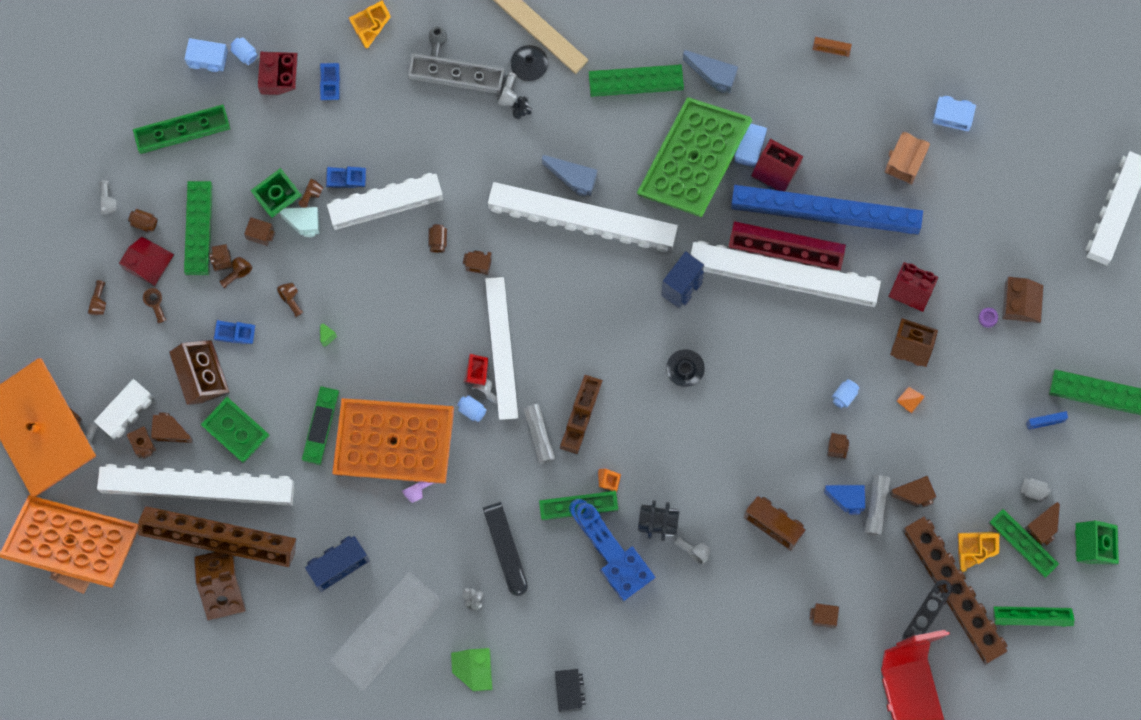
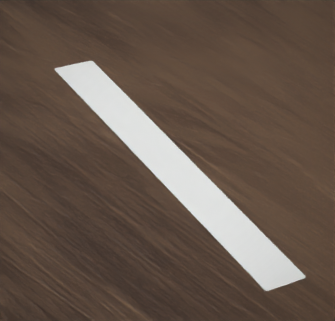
M504 277L485 278L499 419H517L518 410Z

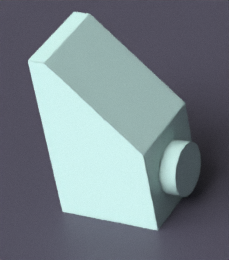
M318 207L284 208L280 211L281 217L300 235L314 237L315 234H320Z

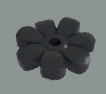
M519 96L517 99L518 103L514 102L512 106L515 108L513 110L514 118L520 119L521 116L531 114L532 108L528 107V97Z

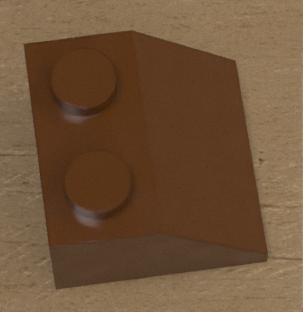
M1008 277L1005 281L1002 319L1041 323L1044 285L1028 278Z
M902 318L890 355L899 360L912 362L916 366L927 367L938 330Z

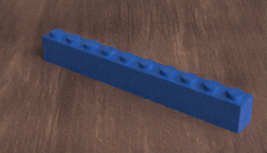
M734 185L731 204L732 210L916 235L920 233L923 210Z

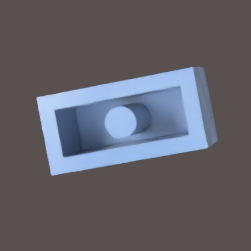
M189 38L185 62L192 69L206 68L211 72L224 71L228 54L226 44Z
M939 96L932 123L969 132L976 105L967 100L957 101L950 96Z
M750 124L734 155L735 163L755 168L759 160L767 128Z

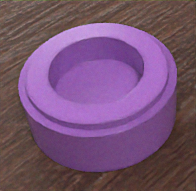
M984 308L978 316L979 323L986 328L993 327L998 321V313L993 308Z

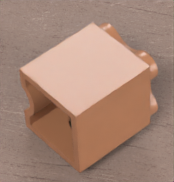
M902 132L894 151H889L890 159L884 173L912 185L930 143L917 139L907 132Z

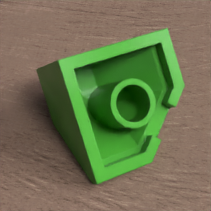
M490 648L468 649L451 653L452 673L472 691L493 690Z

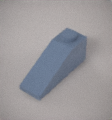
M684 50L683 60L711 87L721 93L731 92L738 66Z
M546 155L542 156V164L572 191L576 192L577 195L583 197L592 195L597 178L596 169Z

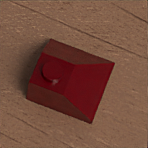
M141 236L128 247L119 264L123 270L155 287L174 254Z

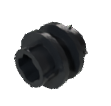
M652 500V505H641L638 531L648 533L647 539H651L652 532L662 534L661 541H665V536H676L679 509L669 508L670 502H666L665 508H657L656 500Z

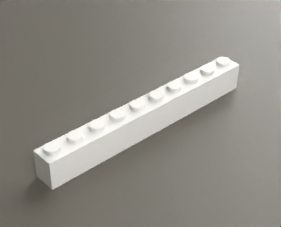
M493 182L488 200V208L495 213L501 214L506 212L515 218L523 216L532 222H539L540 220L550 226L561 225L565 226L564 228L567 230L575 231L578 229L587 235H594L595 233L605 239L616 238L620 239L622 243L630 244L633 242L637 243L640 247L649 248L650 246L665 253L668 251L672 252L678 225L496 182Z
M705 241L693 242L691 255L704 264V272L875 307L881 281L873 276H866L865 278L858 276L854 272H847L846 274L839 272V270L822 269L815 265L807 266L796 261H783V259L777 257L769 258L758 253L750 254L743 250L727 249L724 245L712 246Z
M106 464L105 467H99L97 490L100 493L293 506L295 483L288 476H279L276 479L264 474L259 475V477H252L248 473L232 476L230 472H221V475L213 474L212 471L194 473V470L189 469L175 472V469L163 468V471H158L154 467H144L143 470L136 469V466L126 465L125 468H117V465Z

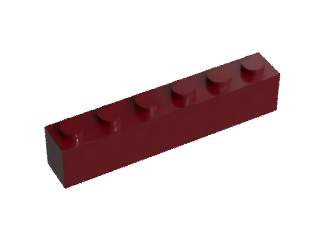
M734 221L728 247L841 271L846 244Z

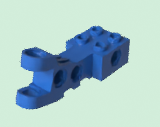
M575 499L571 502L569 511L607 564L600 572L622 602L656 578L633 546L626 551L622 549L593 505L582 499Z

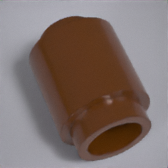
M135 209V211H131L128 222H130L131 227L145 232H153L157 226L158 218L154 217V214Z
M433 224L428 229V247L430 252L443 253L445 248H447V228H444L442 224Z

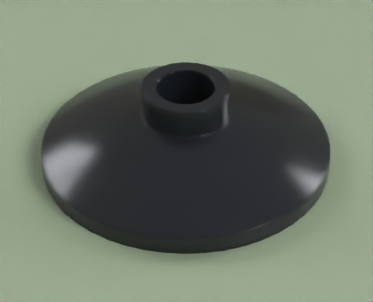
M526 45L514 52L511 58V68L513 73L521 80L534 81L545 74L548 68V59L545 52L539 47ZM531 58L533 61L532 63H527L526 60Z
M683 349L676 351L670 356L666 371L669 379L674 384L680 387H691L702 379L705 365L698 353ZM687 367L689 371L684 373L682 368Z

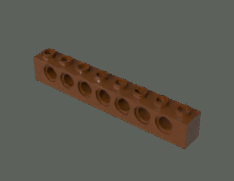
M145 506L138 523L139 536L284 567H290L296 550L297 538Z
M924 516L906 526L902 531L934 583L940 580H947L952 585H958L961 588V593L955 594L952 592L946 603L984 665L1005 654L1008 651L1006 649L1008 645L1003 637L999 638L996 633V625L992 620L989 621L985 615L987 613L982 603L978 604L975 599V591L971 586L968 587L964 581L966 579L961 569L957 570L954 565V557L950 552H946L943 539L940 536H936L933 531L935 529L933 523ZM927 535L930 538V543H923L920 536ZM931 552H938L940 560H933ZM941 569H949L951 576L944 577L941 574ZM946 584L939 585L941 594L948 592ZM962 602H969L971 604V611H965L962 608ZM975 618L979 619L982 622V627H974L972 620ZM983 636H990L992 644L986 645L983 642Z

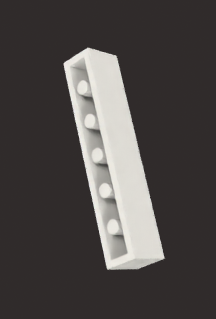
M1130 151L1126 157H1122L1119 163V167H1122L1120 173L1116 172L1112 183L1115 186L1113 190L1109 189L1105 199L1108 200L1107 206L1102 207L1099 217H1102L1101 221L1095 224L1092 231L1095 234L1093 241L1089 240L1085 249L1088 251L1087 258L1107 266L1113 257L1141 186V155Z
M427 173L422 175V178L415 180L414 178H409L397 185L391 183L383 189L378 190L374 188L368 190L365 194L360 195L356 193L350 195L347 199L332 200L327 204L334 230L443 200L437 174Z

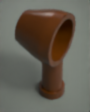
M311 178L302 199L299 200V206L306 208L310 198H319L324 187Z
M237 257L232 261L233 272L219 281L224 289L236 278H243L252 271L253 267L247 260Z
M96 280V287L91 298L88 314L104 315L107 303L100 299L105 282Z
M292 282L282 284L276 288L279 296L289 305L295 317L304 313L293 299L298 290Z
M156 288L147 289L143 294L144 303L149 307H153L158 320L157 323L166 321L160 307L162 302L161 292ZM152 293L157 295L156 300L151 299Z

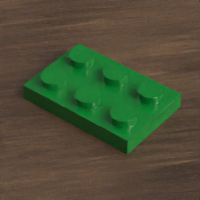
M228 397L201 423V426L243 464L270 436Z

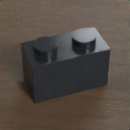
M578 669L555 671L559 712L582 710V705H586L585 693L580 691V685H584L583 673L579 674Z

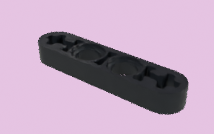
M940 580L935 583L903 633L902 640L907 639L908 634L912 635L915 629H912L913 626L917 630L922 631L921 634L927 633L952 594L953 586L949 581ZM946 584L948 592L941 594L940 597L943 598V601H941L938 597L933 596V594L938 595L941 590L939 585ZM932 599L938 603V608L935 611H931L928 608V602ZM920 616L927 618L928 623L925 627H920L917 624V619Z

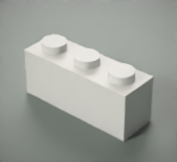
M133 379L94 422L115 440L116 437L119 438L125 433V428L129 423L132 424L137 420L138 414L142 409H147L150 406L153 396Z

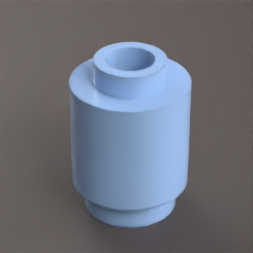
M236 38L231 43L230 51L242 63L250 65L257 59L256 49L245 38Z
M849 379L842 382L832 395L833 403L841 409L843 407L847 408L857 396L859 386Z
M470 395L467 397L463 396L457 404L459 407L458 411L472 421L480 422L487 411L483 404Z

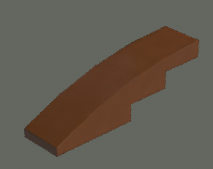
M584 375L560 444V449L578 455L603 380Z

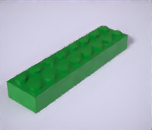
M682 64L589 71L590 97L684 90Z
M224 104L135 128L133 133L140 154L230 130L231 128Z
M187 181L185 275H209L210 272L209 253L213 190L211 181Z
M1056 369L1053 371L1048 395L1141 415V388Z

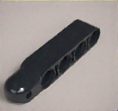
M498 502L482 507L508 589L512 595L522 596L526 593L528 585L502 503Z

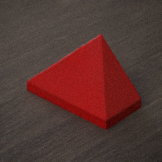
M474 354L469 355L463 383L485 386L488 366L487 357Z

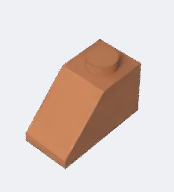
M51 572L49 577L57 583L82 594L85 593L90 584L88 581Z

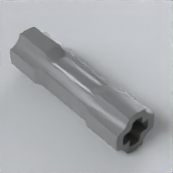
M539 404L523 408L534 441L539 464L554 461V453L549 443Z
M874 475L872 495L864 532L866 534L881 536L883 516L890 485V478L887 476Z

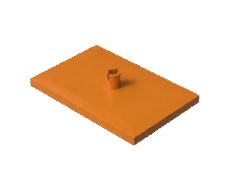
M42 358L36 359L0 384V440L31 497L38 496L96 457Z
M342 398L332 474L446 484L454 407Z
M28 495L0 552V558L113 588L138 533V524Z

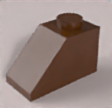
M160 412L158 415H153L151 431L153 441L192 443L193 439L175 418L170 416V413Z
M928 476L890 491L891 497L915 507L921 505L923 508L934 504L933 501L937 497Z
M1058 501L1025 527V530L1040 545L1045 543L1047 546L1056 539L1053 535L1058 532L1060 510Z

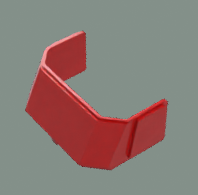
M941 630L912 636L896 643L897 646L884 650L881 667L882 682L888 701L886 707L888 712H891L893 720H944L928 662L930 643L950 635V632Z

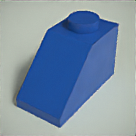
M865 485L825 486L824 493L844 512H849L850 515H858L865 510Z

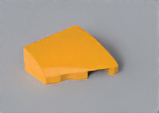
M382 0L348 19L361 43L367 49L391 16Z
M957 533L959 569L962 572L967 571L966 569L975 564L984 562L989 557L999 554V533Z

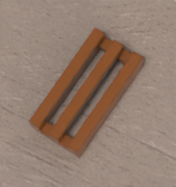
M815 37L812 50L849 57L852 44Z

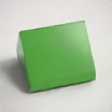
M323 323L320 325V342L323 347H326L337 335Z

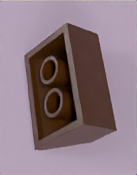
M212 340L181 343L169 352L187 405L204 403L230 393Z
M757 496L745 511L743 518L792 551L806 531L803 528L804 525L796 519L793 521L787 517L788 513L783 509L773 507L771 505L772 502L766 497L760 498Z

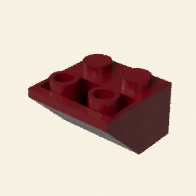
M260 51L258 76L260 94L281 95L296 90L298 53Z
M770 138L751 177L777 191L786 192L800 168L804 156Z
M903 262L888 297L924 312L939 277L930 271L917 268L912 263Z

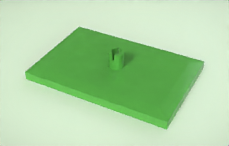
M687 97L637 194L649 200L702 217L752 122L751 117Z

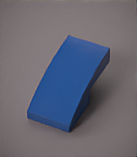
M320 63V99L340 100V64Z
M347 166L346 169L327 167L326 187H365L366 168Z
M217 320L213 340L253 344L256 325Z

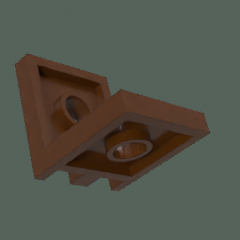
M218 552L195 556L196 586L207 620L245 612V604L236 578L234 556ZM219 596L227 597L224 601L217 600Z

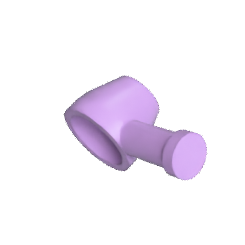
M419 482L402 492L413 503L423 498L422 489L434 483Z

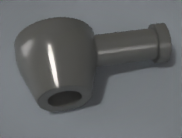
M435 26L429 32V41L433 44L431 57L439 58V49L447 41V33L442 27ZM437 31L440 32L439 35H435L434 33Z

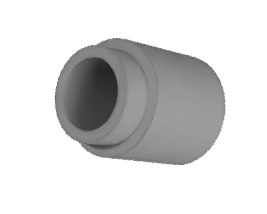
M1024 478L1020 493L1042 502L1043 499L1048 498L1050 488L1047 487L1048 483L1033 478Z

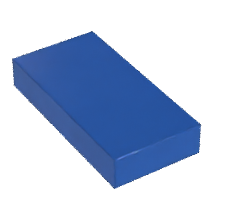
M1065 411L1031 418L1026 422L1027 429L1031 430L1065 423L1068 419V414Z

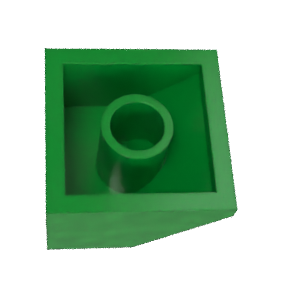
M281 168L250 190L271 218L302 196Z
M1096 520L1076 523V562L1086 564H1119L1118 525Z

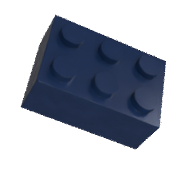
M685 251L662 281L661 296L679 309L682 305L686 306L692 298L693 290L697 291L703 284L704 264Z
M355 536L344 538L336 548L330 547L323 552L324 555L322 557H315L307 562V566L304 568L320 592H323L370 562Z

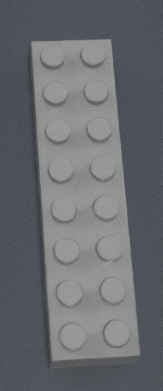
M412 53L408 78L500 94L505 72L504 68Z

